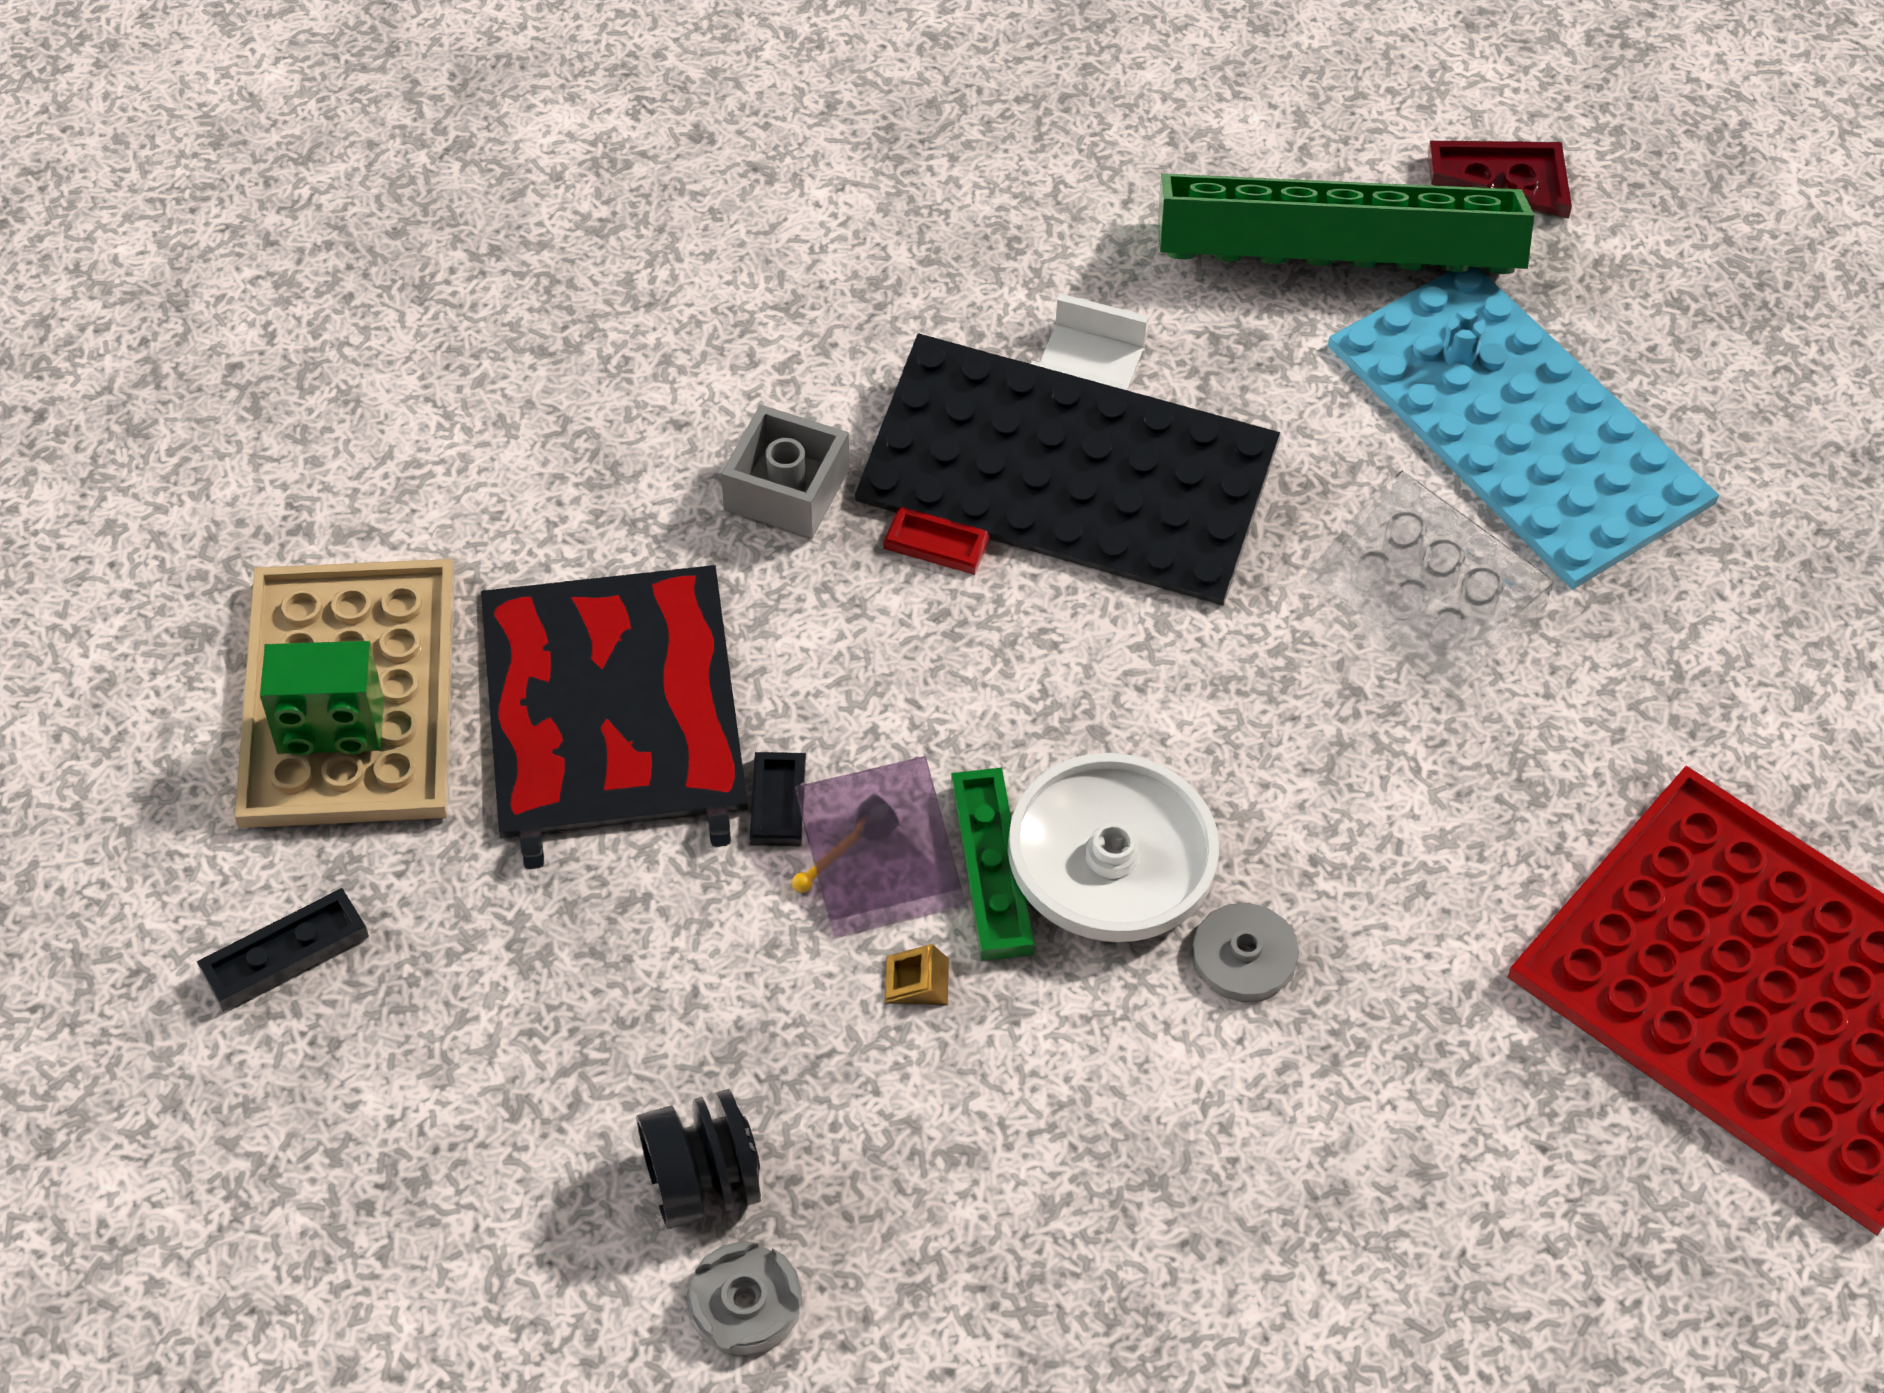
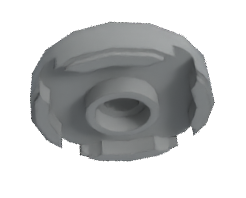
M1252 903L1228 904L1210 912L1198 925L1193 941L1192 955L1196 972L1200 978H1203L1211 986L1214 992L1221 997L1239 1002L1263 1001L1274 996L1284 986L1286 987L1293 979L1298 962L1299 949L1296 935L1284 918L1263 906ZM1250 945L1254 951L1244 952L1238 946Z
M748 1241L727 1244L705 1256L695 1269L696 1273L691 1279V1284L689 1283L687 1292L691 1322L704 1342L719 1351L742 1356L769 1351L785 1340L798 1322L802 1303V1291L798 1274L785 1255L772 1248L771 1251L765 1247H758V1243ZM741 1294H750L756 1299L754 1304L748 1308H740L734 1301Z

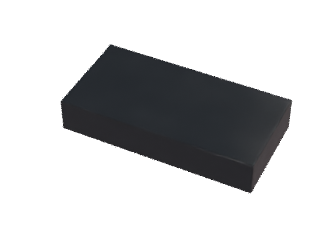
M755 752L750 845L802 846L806 753Z

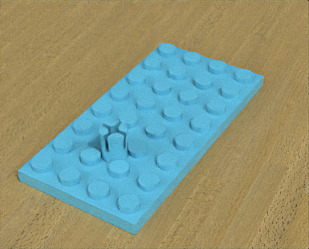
M1469 266V270L1464 272L1449 271L1329 336L1327 346L1572 590L1717 503L1719 494L1478 267Z

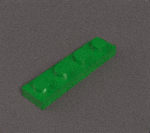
M1002 767L951 773V788L981 961L1033 955L1034 941L1026 897L1016 883L1009 862L1008 840L1012 819Z

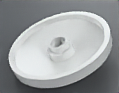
M1095 753L1061 762L1038 776L1028 786L1020 797L1012 815L1008 854L1013 876L1021 892L1030 904L1052 923L1069 932L1089 939L1109 942H1131L1148 939L1170 931L1183 923L1200 907L1207 897L1215 877L1219 858V837L1214 818L1203 798L1186 780L1175 772L1158 763L1138 756L1119 753Z

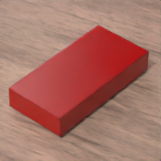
M901 507L898 508L883 541V549L975 575L990 542V534L982 529Z

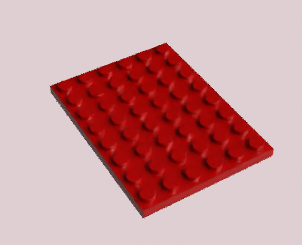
M1686 765L1510 967L1507 978L1878 1236L1884 1228V894Z

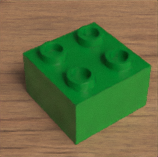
M370 641L265 644L260 698L277 754L306 756L311 753L342 752L345 754H359L363 751H381L384 697Z

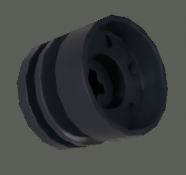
M730 1089L714 1094L717 1119L712 1120L702 1096L694 1098L692 1106L694 1125L684 1128L673 1105L636 1115L638 1133L652 1185L657 1183L659 1185L663 1204L658 1206L667 1230L704 1218L702 1195L704 1192L713 1191L724 1213L734 1210L731 1184L737 1183L745 1206L761 1202L759 1187L760 1162L756 1144L748 1120L738 1108Z

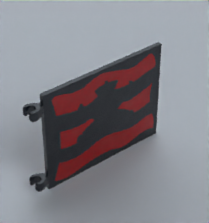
M716 565L481 591L500 838L520 836L524 867L526 869H535L544 866L542 833L707 814L712 846L729 845L731 843L728 812L748 809Z

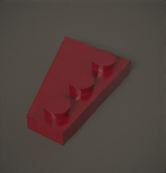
M1430 140L1427 155L1431 185L1521 189L1532 210L1569 219L1572 203L1562 142Z

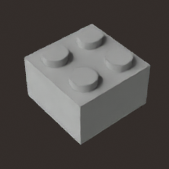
M760 404L721 473L724 510L813 539L850 469L849 432Z

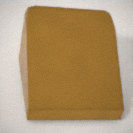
M929 944L886 956L885 1003L948 1005L949 958L936 946Z

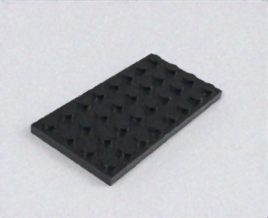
M917 333L855 492V500L896 513L898 508L905 507L988 531L990 539L1224 606L1280 442V432Z

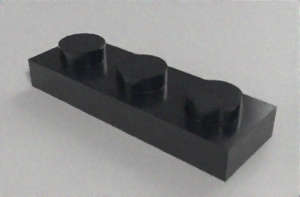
M340 888L196 962L203 978L224 1012L368 938L369 935L366 925L343 888Z

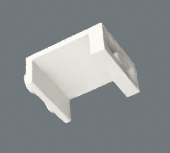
M1060 293L1057 299L1056 325L1041 361H1031V364L1128 390L1146 345L1149 316Z

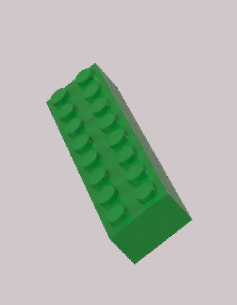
M1161 173L1158 211L1160 252L1168 253V256L1171 258L1192 259L1195 257V254L1213 255L1217 260L1232 262L1240 260L1241 256L1259 257V260L1272 264L1284 263L1286 258L1305 259L1306 263L1317 266L1330 265L1332 260L1350 261L1351 265L1362 268L1376 267L1378 262L1396 263L1397 267L1407 270L1422 269L1423 264L1441 265L1443 269L1452 272L1468 271L1469 266L1487 267L1488 271L1498 274H1511L1515 272V268L1528 269L1534 214L1521 189Z

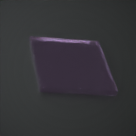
M915 756L910 760L795 786V794L833 936L843 937L850 932L951 907L957 909L961 905L966 904L926 756Z

